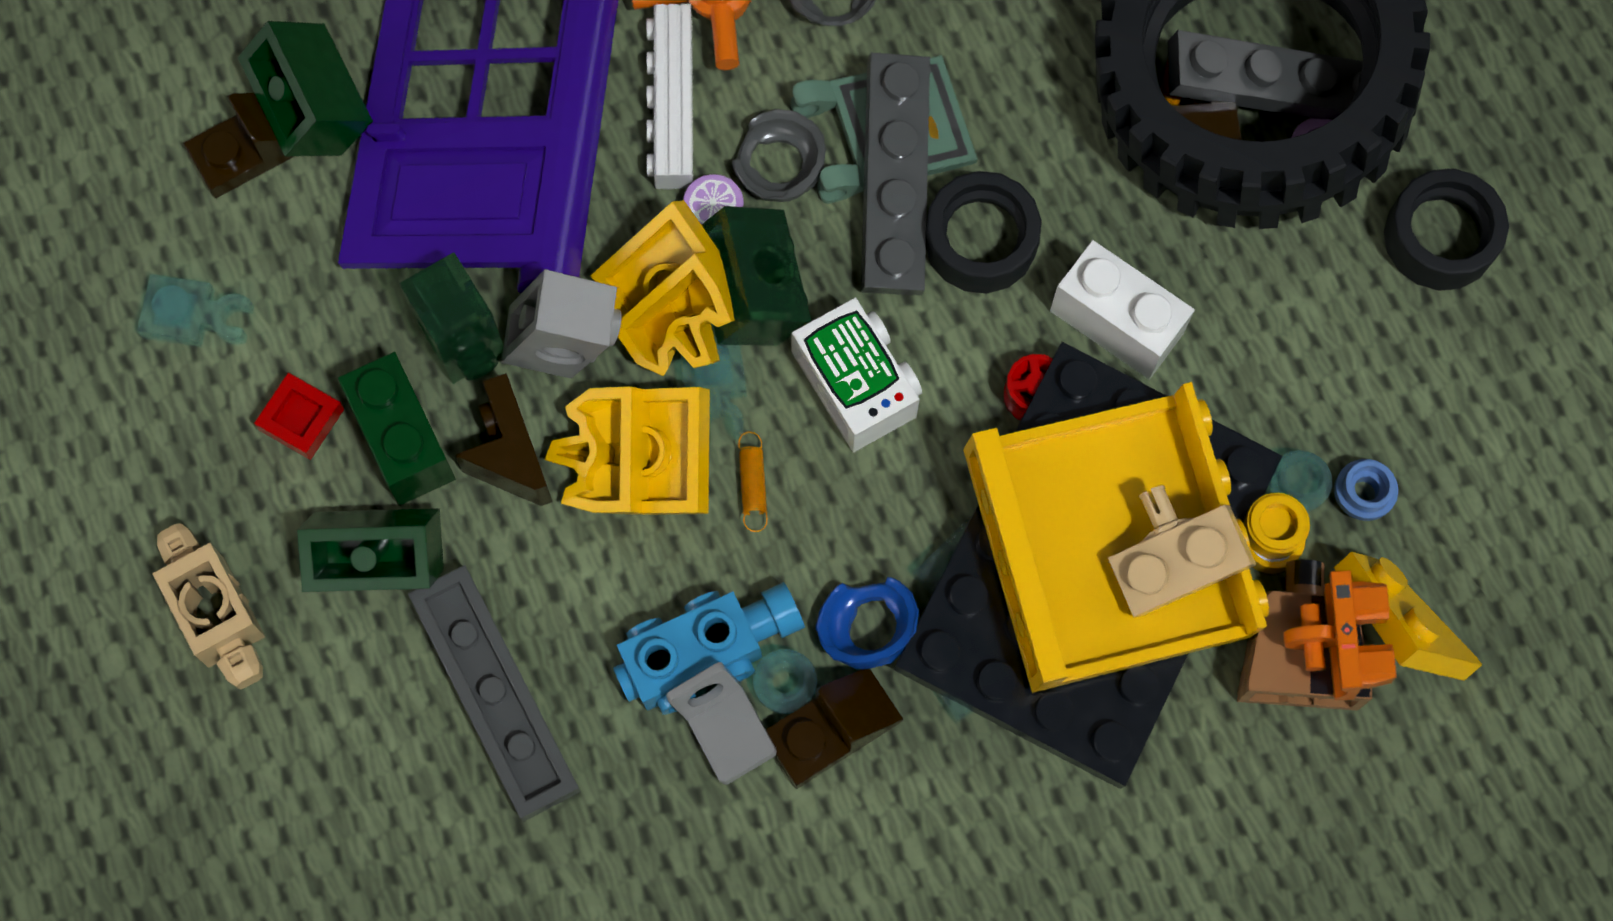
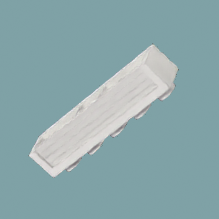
M655 4L654 18H647V41H654V52H647V74H654V86H647V108H654V120H647V142H654V154H647V176L654 177L656 189H687L693 182L691 4Z

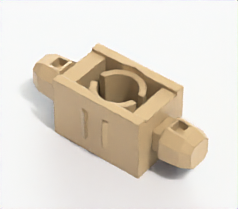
M181 523L174 524L161 531L157 535V547L167 566L152 574L193 654L208 668L217 664L227 681L239 690L259 681L263 677V666L256 649L251 644L266 636L249 606V600L243 595L239 587L240 583L234 578L224 557L211 543L201 547L194 534ZM204 586L211 594L219 593L223 595L222 606L216 613L223 623L217 626L208 618L202 619L197 617V607L203 599L197 588Z

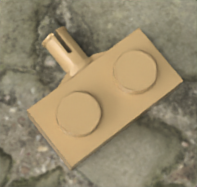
M1164 485L1150 489L1151 492L1145 491L1139 495L1154 527V531L1150 532L1139 544L1108 557L1133 617H1141L1256 566L1230 505L1220 506L1196 518L1178 519Z

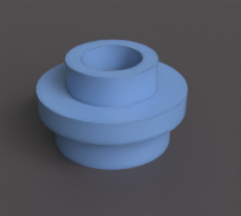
M1358 459L1350 462L1340 471L1335 481L1334 494L1338 505L1346 514L1358 520L1372 521L1385 516L1393 508L1398 498V484L1394 474L1384 464L1372 459ZM1358 482L1370 484L1375 491V498L1373 500L1361 499L1355 492V484Z

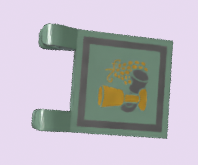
M942 55L930 58L927 176L976 164L978 160ZM867 72L831 81L806 80L798 82L793 86L792 93L794 97L790 101L792 111H797L806 118L820 115L836 107L854 161V165H832L825 167L820 172L821 181L818 182L817 189L821 200L826 204L847 199L864 191Z

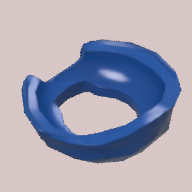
M887 577L884 583L861 587H849L841 583L829 593L820 608L816 631L822 647L833 660L842 662L855 669H871L891 664L903 653L906 645L916 633L919 610L913 593L893 577ZM871 601H885L897 622L896 632L891 641L884 647L876 650H863L857 647L852 642L850 635L851 624L857 615V608Z

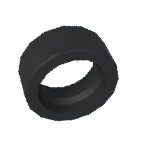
M1455 168L1431 170L1413 179L1390 209L1384 228L1387 253L1398 271L1417 285L1438 291L1461 289L1479 280L1504 249L1509 231L1506 206L1495 189L1475 174ZM1443 200L1457 204L1468 212L1479 227L1480 232L1479 246L1474 253L1465 259L1449 260L1435 256L1421 246L1412 232L1411 226L1413 213L1420 204L1426 201Z
M976 171L957 176L938 191L929 207L926 224V251L931 266L944 281L966 292L988 294L1009 288L1026 275L1036 257L1040 242L1042 219L1035 199L1019 182L1001 173ZM982 202L992 203L1008 211L1014 218L1018 228V240L1012 253L1003 260L992 263L973 262L957 254L950 246L947 236L948 222L957 209L970 203Z

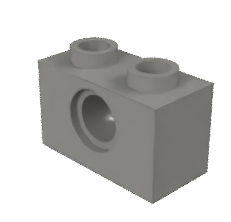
M544 269L510 305L501 363L565 378H573L590 362L593 363L597 356L605 349L613 346L617 340L622 319L621 311L614 309L617 287Z

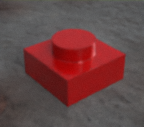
M288 372L254 422V425L260 432L311 460L345 409L340 401Z

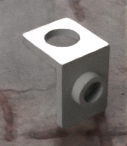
M722 662L712 665L666 694L669 703L688 721L718 780L722 784H730L777 754V749L744 688ZM717 684L708 693L690 699L698 690L708 685Z

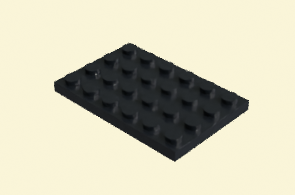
M1061 342L1015 432L1166 397V395ZM1212 419L1213 430L1209 436L1215 458H1220L1224 461L1231 480V493L1227 496L1235 518L1244 522L1245 515L1252 504L1265 494L1282 459V455ZM978 504L917 622L916 633L906 645L893 670L1121 789L1126 786L1188 654L1032 693Z

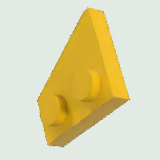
M1351 551L1334 567L1335 571H1351L1352 582L1364 581L1387 585L1389 619L1386 623L1372 625L1385 644H1392L1395 659L1400 666L1463 681L1482 666V663L1475 654L1408 585L1407 578L1393 562L1384 557L1376 559Z

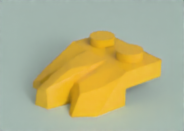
M685 200L672 201L590 275L595 282L617 287L614 309L620 310L622 314L618 338L637 365L661 376H664L667 372L676 349L693 368L720 361L711 323L721 327L735 321L731 296L719 249Z
M632 386L589 388L565 406L567 416L579 425V435L552 440L544 459L545 461L573 468L578 474L577 482L565 488L561 504L592 513L631 515L709 514L710 389L702 387L641 389Z

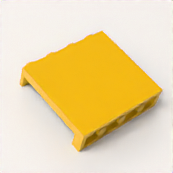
M1192 382L1182 384L1176 393L1171 396L999 436L997 428L972 433L963 449L1032 693L1248 639L1267 627L1265 617L1269 614L1267 595L1261 582L1253 580L1250 569L1244 570L1141 617H1133L1108 560V557L1139 544L1150 532L1154 531L1144 504L1139 498V495L1145 491L1151 492L1150 489L1164 485L1178 519L1196 518L1220 506L1230 505L1227 497L1231 493L1229 472L1224 461L1220 458H1215L1209 439L1213 430L1211 414L1206 402L1203 399L1197 400ZM1236 519L1250 549L1247 530L1240 519Z

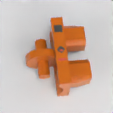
M1332 571L1329 574L1330 582L1323 586L1327 625H1321L1319 604L1301 605L1302 626L1283 632L1284 645L1289 649L1304 650L1306 671L1325 670L1324 648H1329L1334 701L1354 700L1361 689L1390 684L1396 678L1395 656L1392 644L1358 646L1356 625L1381 624L1388 621V589L1386 584L1352 582L1351 571Z

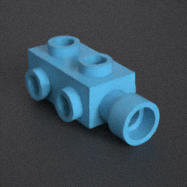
M785 582L761 592L763 599L741 608L734 591L720 597L718 591H713L688 602L684 606L686 613L663 623L661 618H653L631 628L626 633L628 640L617 644L624 663L613 667L628 702L640 697L647 711L659 706L662 714L666 715L677 711L669 703L666 694L716 663L722 662L739 682L753 675L755 669L752 662L762 658L758 642L779 633L781 638H784L805 628L799 610ZM719 623L726 625L730 629L726 640L721 643H712L707 640L706 631L708 628ZM660 650L668 652L671 659L666 668L653 670L647 666L649 655ZM694 693L690 699L697 698L696 694Z

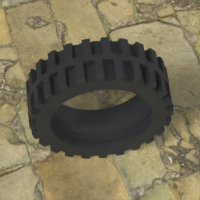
M1101 0L1102 20L1096 21L1095 28L1097 102L1101 103L1102 125L1107 139L1117 138L1118 159L1128 172L1138 165L1144 170V189L1157 199L1166 189L1178 196L1177 211L1194 218L1200 206L1218 212L1217 225L1235 228L1237 215L1259 216V229L1278 228L1279 215L1295 211L1298 212L1301 223L1317 219L1320 216L1323 201L1333 197L1339 207L1342 208L1357 198L1359 183L1362 178L1366 177L1372 183H1375L1387 171L1391 151L1400 152L1408 137L1412 117L1416 113L1430 52V33L1423 32L1428 13L1425 0H1321L1336 10L1348 22L1360 40L1363 55V71L1357 92L1346 110L1324 126L1293 138L1263 142L1232 139L1203 129L1176 111L1162 94L1155 69V54L1160 34L1168 21L1194 0Z

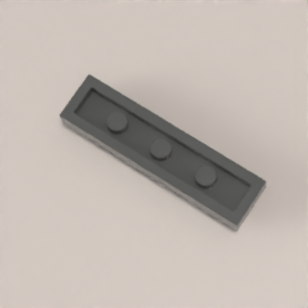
M1177 30L1167 41L1169 95L1209 102H1236V106L1315 119L1333 120L1349 106L1357 92L1362 77L1363 61L1182 30Z
M871 52L867 59L861 292L921 295L925 291L930 57Z
M463 565L438 578L430 589H416L408 593L522 822L580 793L581 791L466 566Z

